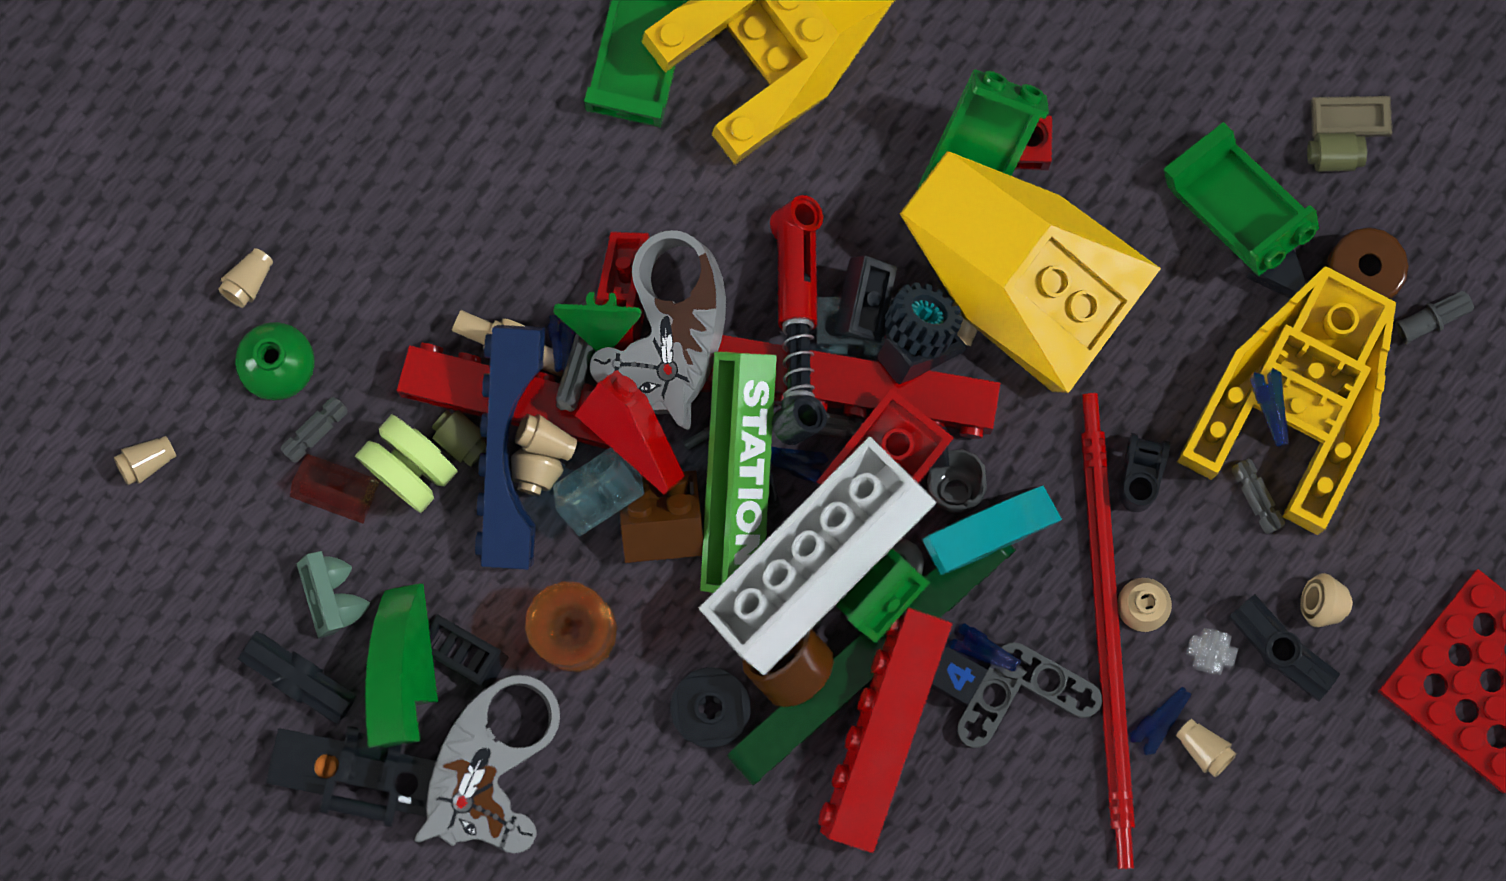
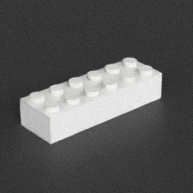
M869 437L699 609L740 656L765 675L936 502Z

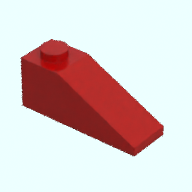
M611 232L596 304H606L609 300V294L615 293L618 307H637L641 309V317L615 345L614 348L620 351L626 350L631 343L640 340L644 308L633 282L632 266L637 251L650 238L649 233Z
M618 370L601 380L575 416L663 494L667 493L681 482L685 475L647 396L637 388L636 383L631 378L622 375Z

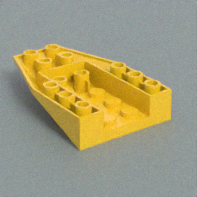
M950 151L944 154L900 212L902 219L949 295L954 300L956 306H959L964 319L1051 392H1070L1161 269L1062 196Z

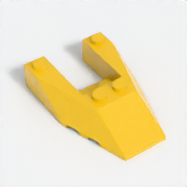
M689 0L644 31L642 43L663 71L666 72L726 28L769 83L767 88L717 123L713 129V137L734 165H736L830 94L894 0Z
M1326 266L1323 267L1235 352L1177 462L1212 480L1219 473L1252 407L1320 442L1282 517L1316 535L1323 532L1379 425V411L1385 385L1387 354L1390 350L1396 302Z

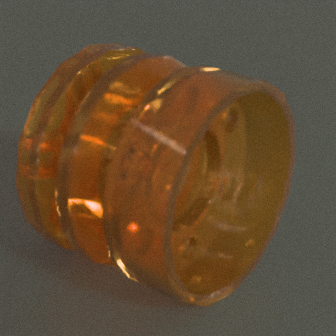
M563 581L547 586L534 597L527 610L525 629L530 645L541 658L563 671L583 672L596 668L608 658L616 643L617 623L613 611L594 590L581 583ZM572 620L578 625L583 624L578 629L580 634L578 638H574L570 634L565 635L570 629L568 623Z

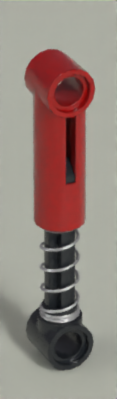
M807 195L795 197L776 210L770 218V228L778 243V324L787 336V340L783 343V349L787 352V357L783 360V365L787 369L783 382L787 385V390L783 394L781 409L777 410L773 415L772 427L776 437L787 445H797L824 428L827 421L826 410L813 394L812 390L815 387L810 385V374L814 372V369L810 368V357L814 355L810 351V340L814 338V336L810 335V330L818 326L816 230L822 225L824 217L819 203Z

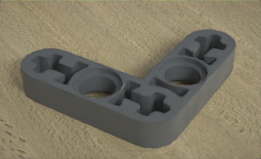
M1017 642L1008 643L997 652L980 686L963 713L957 726V736L966 747L974 749L985 746L994 735L1020 686L1078 718H1089L1096 714L1102 704V695L1099 689L1091 682L1025 645ZM1015 650L1021 653L1020 661L1028 666H1031L1032 659L1040 662L1031 674L1030 683L1022 679L1027 673L1025 670L1015 667L1012 671H1009L1005 668L1007 661L1003 659L1004 653L1011 655ZM1050 669L1057 673L1060 683L1056 690L1046 692L1038 686L1037 677L1043 670ZM1067 678L1075 682L1070 688L1072 691L1081 694L1086 689L1091 692L1089 699L1094 702L1092 708L1086 706L1082 711L1076 708L1077 700L1069 695L1065 696L1064 702L1057 699V696L1066 687ZM996 684L1003 688L1006 698L1002 705L992 707L985 703L983 691L989 685ZM975 704H978L985 712L996 714L997 717L994 722L987 717L981 727L986 732L985 737L977 736L974 741H971L967 738L969 731L964 728L966 722L973 724L977 720L980 712L973 711L972 709Z

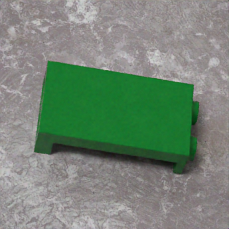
M611 0L591 86L587 88L584 101L586 111L657 127L662 126L676 65L664 72L644 46L642 39L644 31L689 0Z
M973 69L918 185V189L948 151L1012 176L1039 119H1046L1049 113L1047 95L1035 86L1029 84L1020 86L1009 82L997 72L986 71L984 73Z
M1224 122L1163 169L1167 186L1171 192L1258 276L1268 269L1279 266L1289 252L1299 244L1304 245L1308 243L1319 229L1316 210L1311 205L1304 208L1236 144L1234 131Z
M891 548L835 605L848 617V620L856 628L876 643L930 582L898 552Z

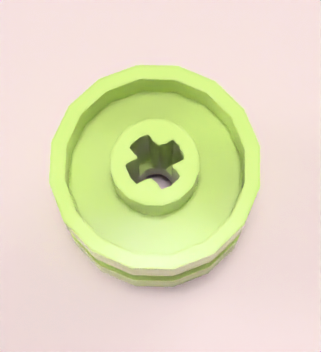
M391 414L379 428V433L393 451L390 453L378 443L367 441L355 457L416 511L422 513L433 501L434 496L432 490L420 479V476L424 475L437 486L445 487L458 471L428 438Z

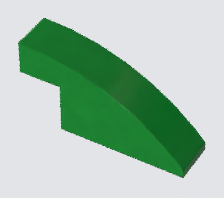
M421 583L385 590L375 616L366 671V724L369 747H389L420 741L416 706L438 702L424 584Z

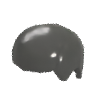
M966 450L949 451V467L929 470L927 477L928 495L936 502L937 508L946 512L959 514L971 511L982 501L987 490L984 464L977 455ZM952 483H960V484L963 485V486L947 487L948 485H950V484H952Z

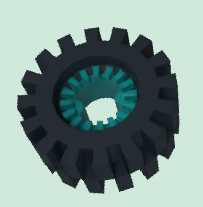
M913 283L911 287L905 285L902 290H899L886 313L885 319L887 321L885 322L886 329H891L889 336L892 340L895 338L900 339L897 345L902 349L907 345L911 347L909 353L915 355L919 350L921 351V357H928L930 353H932L933 357H937L941 352L944 354L948 350L962 326L963 316L959 315L961 312L959 306H952L954 300L951 296L946 299L942 297L944 294L943 290L938 288L937 292H933L932 285L925 284L923 289L920 283Z

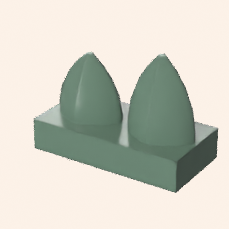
M322 551L306 554L296 563L318 639L334 635L340 629L351 625L361 618L369 608L370 602L359 596L344 593L334 594L333 589L340 586L352 570V566L345 561L330 556H323Z

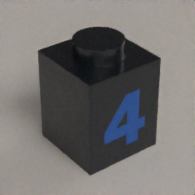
M946 646L931 688L966 708L988 670Z

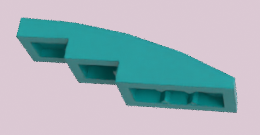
M1043 485L976 513L922 540L937 569L943 575L983 559L997 550L1023 540L1031 534L1049 528L1061 521L1062 518Z

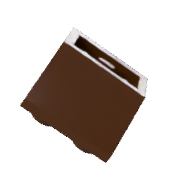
M696 470L683 471L685 477L665 494L660 492L641 474L618 478L620 521L625 563L702 556L703 536Z

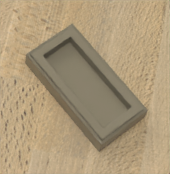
M1390 96L1314 97L1311 100L1313 138H1315L1316 133L1355 132L1356 136L1390 137L1392 135Z

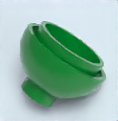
M278 322L264 323L250 330L241 340L235 359L238 377L245 388L259 398L273 401L284 400L299 393L309 382L315 364L312 346L305 335L291 325ZM269 350H275L279 354L278 359L274 363H266L264 360V356Z

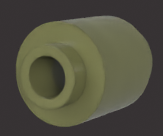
M1355 132L1316 133L1314 141L1308 142V163L1315 164L1317 172L1355 171L1356 167H1365L1367 160L1366 139L1364 136H1356Z
M459 409L453 414L446 410L433 424L432 429L436 433L432 439L460 464L465 462L472 467L480 458V454L486 452L487 439L481 437V429Z

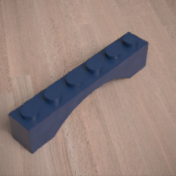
M496 325L492 327V334H486L484 355L485 358H491L490 374H484L482 386L483 397L489 398L488 413H483L481 418V437H487L486 453H481L479 459V476L485 477V491L478 494L477 515L483 516V532H477L475 541V554L481 556L482 567L529 570L534 564L536 524L524 509L514 488L509 468L508 441L511 421L517 404L530 381L543 368L545 327Z

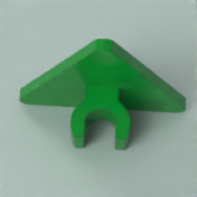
M589 292L586 296L587 305L556 304L553 310L555 315L595 351L606 347L614 348L641 317V309L637 307H618L615 293L609 294V300L604 305H597L594 292Z

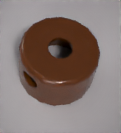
M1371 227L1353 230L1342 237L1334 246L1325 262L1326 267L1391 300L1398 294L1406 282L1409 268L1406 251L1399 241L1386 231ZM1372 254L1379 258L1381 270L1377 275L1367 276L1361 272L1358 264L1362 256Z
M811 628L765 675L744 658L742 663L744 673L774 705L791 707L809 700L823 688L831 675L834 660L830 648Z

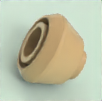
M522 449L517 450L511 455L512 480L519 484L517 490L523 493L540 496L541 491H549L563 473L560 460L554 457L531 453Z
M1319 574L1310 579L1305 585L1301 596V612L1311 626L1323 627L1340 623L1351 612L1352 597L1348 588L1331 575Z
M1134 579L1123 587L1118 596V613L1120 618L1128 627L1136 631L1149 632L1158 629L1167 621L1171 613L1172 603L1167 589L1154 579ZM1148 595V598L1142 599L1141 597Z

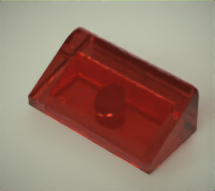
M306 454L292 481L290 497L364 524L380 480Z

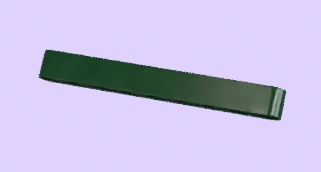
M1012 545L1007 546L983 559L943 575L940 574L936 567L925 577L930 582L909 607L939 618L966 597L967 593L976 585H979L994 572L997 566L1006 558L1008 559L1016 549ZM862 633L833 659L834 665L831 675L821 690L812 698L799 705L791 707L780 706L727 755L730 761L753 786L768 771L774 769L797 745L802 744L826 719L832 717L850 701L854 694L859 690L861 691L872 681L874 673L871 671L872 662L876 652L879 649L883 650L887 634L884 633L875 643Z

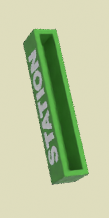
M714 352L700 591L714 593L766 541L777 355Z

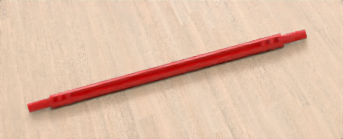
M1086 393L1082 395L1085 432L1081 433L1102 695L1111 829H1115L1118 869H1133L1131 828H1135L1105 432L1101 431L1098 393Z

